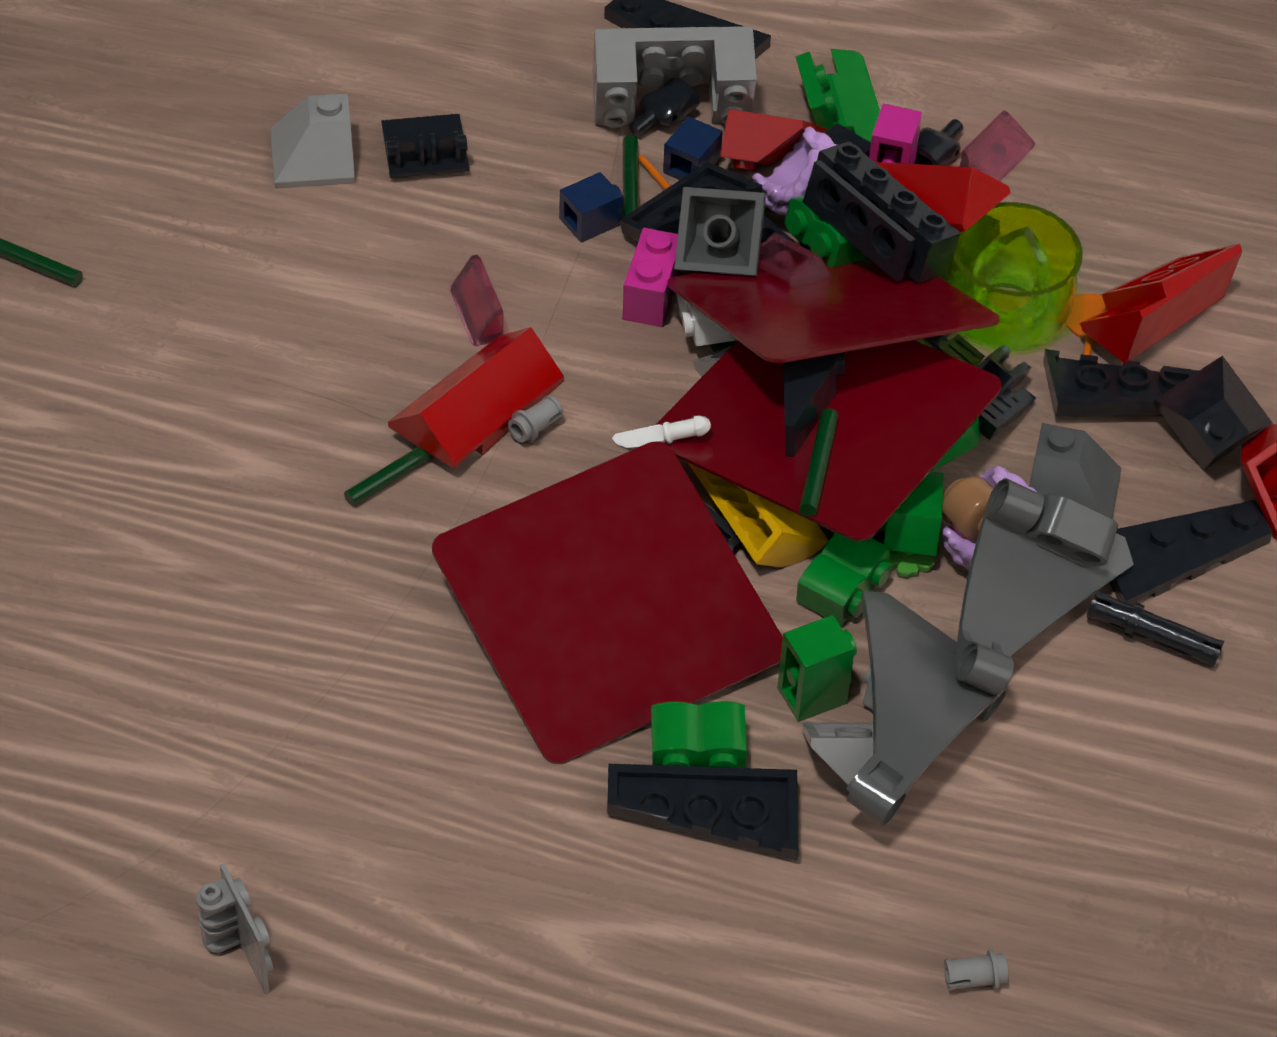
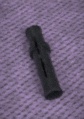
M1099 590L1096 591L1086 617L1123 630V635L1132 639L1133 635L1214 668L1224 645V640L1216 639L1144 610L1145 605L1138 602L1135 605H1131L1106 595Z

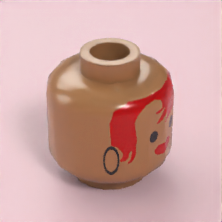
M973 476L958 479L946 489L943 496V518L962 538L973 543L977 541L988 499L994 489L984 478Z

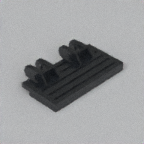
M952 333L916 339V341L994 374L1000 379L1001 392L978 417L979 432L988 440L1016 420L1036 399L1024 387H1021L1015 393L1011 391L1024 380L1032 367L1025 361L1018 364L1011 371L1003 367L1011 352L1005 345L999 347L985 358L980 351L959 334L950 340L947 337Z

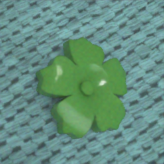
M890 551L889 563L892 564V569L897 568V575L905 578L917 576L918 570L929 572L935 565V560L931 555Z

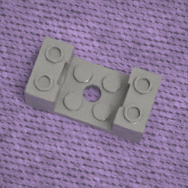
M753 26L595 29L592 67L595 126L606 125L611 128H618L629 125L635 118L634 95L637 93V85L657 87L665 84L672 78H678L691 87L699 84H709L712 124L723 123L726 125L728 109L752 112L757 82Z

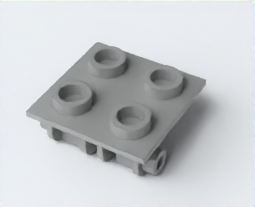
M223 863L219 865L221 879L205 884L196 895L203 945L213 953H221L240 944L264 993L268 994L270 993L268 972L274 970L271 957L265 947L270 945L268 931L260 916L252 919L247 907L251 906V902L243 881L240 878L232 880Z

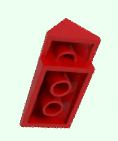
M875 162L880 167L886 169L904 187L914 192L932 210L942 215L959 232L967 231L1011 193L1008 185L973 167Z
M1235 244L1178 257L1101 294L1106 310L1080 322L1082 331L1124 364L1128 363L1225 296L1243 252L1241 245Z
M532 327L500 335L389 420L388 427L455 469L474 451L483 455L509 431L508 422L512 419L513 413L518 410L525 411L541 401L545 396H548L564 381V375Z

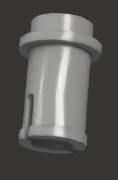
M551 395L545 396L527 410L514 412L512 419L508 422L509 431L518 442H533L538 437L540 431L563 418L564 414L561 413L563 408L555 397Z
M987 950L985 956L954 960L944 959V975L948 991L991 985L992 989H999L1001 983H1008V966L1004 953L995 954L994 950Z

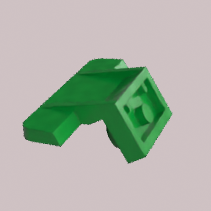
M830 49L838 74L831 73L827 75L823 64L815 65L810 51L795 56L816 125L829 130L836 123H839L871 142L880 109L864 57L857 51Z

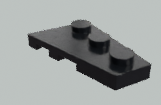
M706 162L619 221L622 233L638 241L643 228L678 234L683 187L763 193L762 184Z

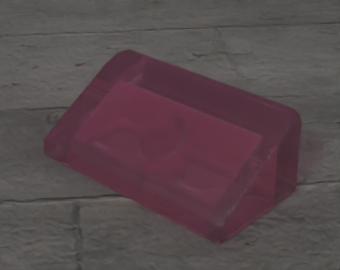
M1003 110L964 148L961 154L960 167H973L1001 181L1034 147L1035 142L1012 115Z
M777 233L771 235L760 246L758 269L790 287L823 281L832 277L819 255Z
M478 254L472 255L453 282L450 292L473 346L489 344L498 336L504 335L503 309L481 257Z

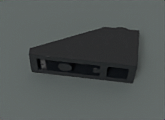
M845 352L783 363L786 457H795L819 421L821 412L827 409L836 395L837 376H845Z

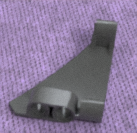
M1007 478L1000 480L988 499L971 560L959 622L956 648V678L989 694L1000 697L1001 695L999 694L1006 688L1013 673L1014 663L1010 656L1076 605L1134 565L1126 538L1116 533L1118 523L1071 499L1052 494L1042 496Z
M863 591L861 600L866 624L872 681L873 756L854 776L846 790L850 792L847 801L883 827L899 810L908 793L927 767L976 717L982 722H986L999 707L1008 689L1005 688L999 694L1001 696L996 697L958 680L955 676L957 648L955 640L888 593Z

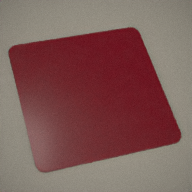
M812 254L759 263L757 277L700 272L675 276L667 281V286L760 358L773 363H784L991 327L1000 322V316L939 276L918 284L904 273L903 279L896 282L869 258L832 268L821 263Z
M737 340L655 425H663L664 422L673 423L694 418V416H705L711 423V428L705 435L673 440L670 444L665 443L671 447L677 458L848 539L865 541L872 538L999 395L1001 392V381L994 374L916 340L845 352V376H837V393L827 409H833L838 413L837 425L816 515L811 517L802 515L799 507L819 421L795 457H786L783 363L765 361Z
M653 441L443 532L432 543V555L539 751L550 763H567L650 724L652 705L665 702H687L693 704L780 663L782 634L670 446L663 442Z

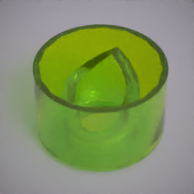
M998 203L967 231L960 232L961 235L948 273L945 275V281L1000 316V322L995 326L960 332L971 341L990 349L996 350L1005 345L1011 352L1025 351L1052 341L1066 327L1072 313L1083 250L1075 231L1056 214L1044 208L1026 203ZM1000 287L1012 288V289H1016V290H1018V291H1020V292L1010 291V290H1003V289H998V288H1000Z

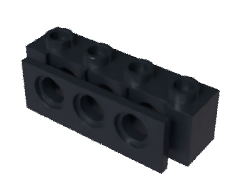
M848 141L819 151L803 198V203L831 225L896 282L903 279L904 273L918 284L948 273L961 235L956 228L851 142Z

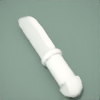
M694 416V418L678 422H664L663 425L658 424L616 433L612 439L618 447L631 451L653 441L670 444L673 440L703 436L710 430L711 423L705 416Z

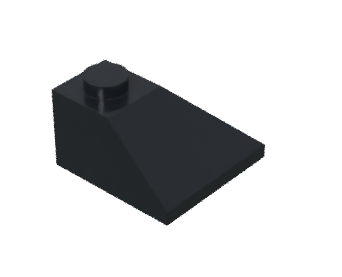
M1223 355L1153 401L1203 471L1273 424Z

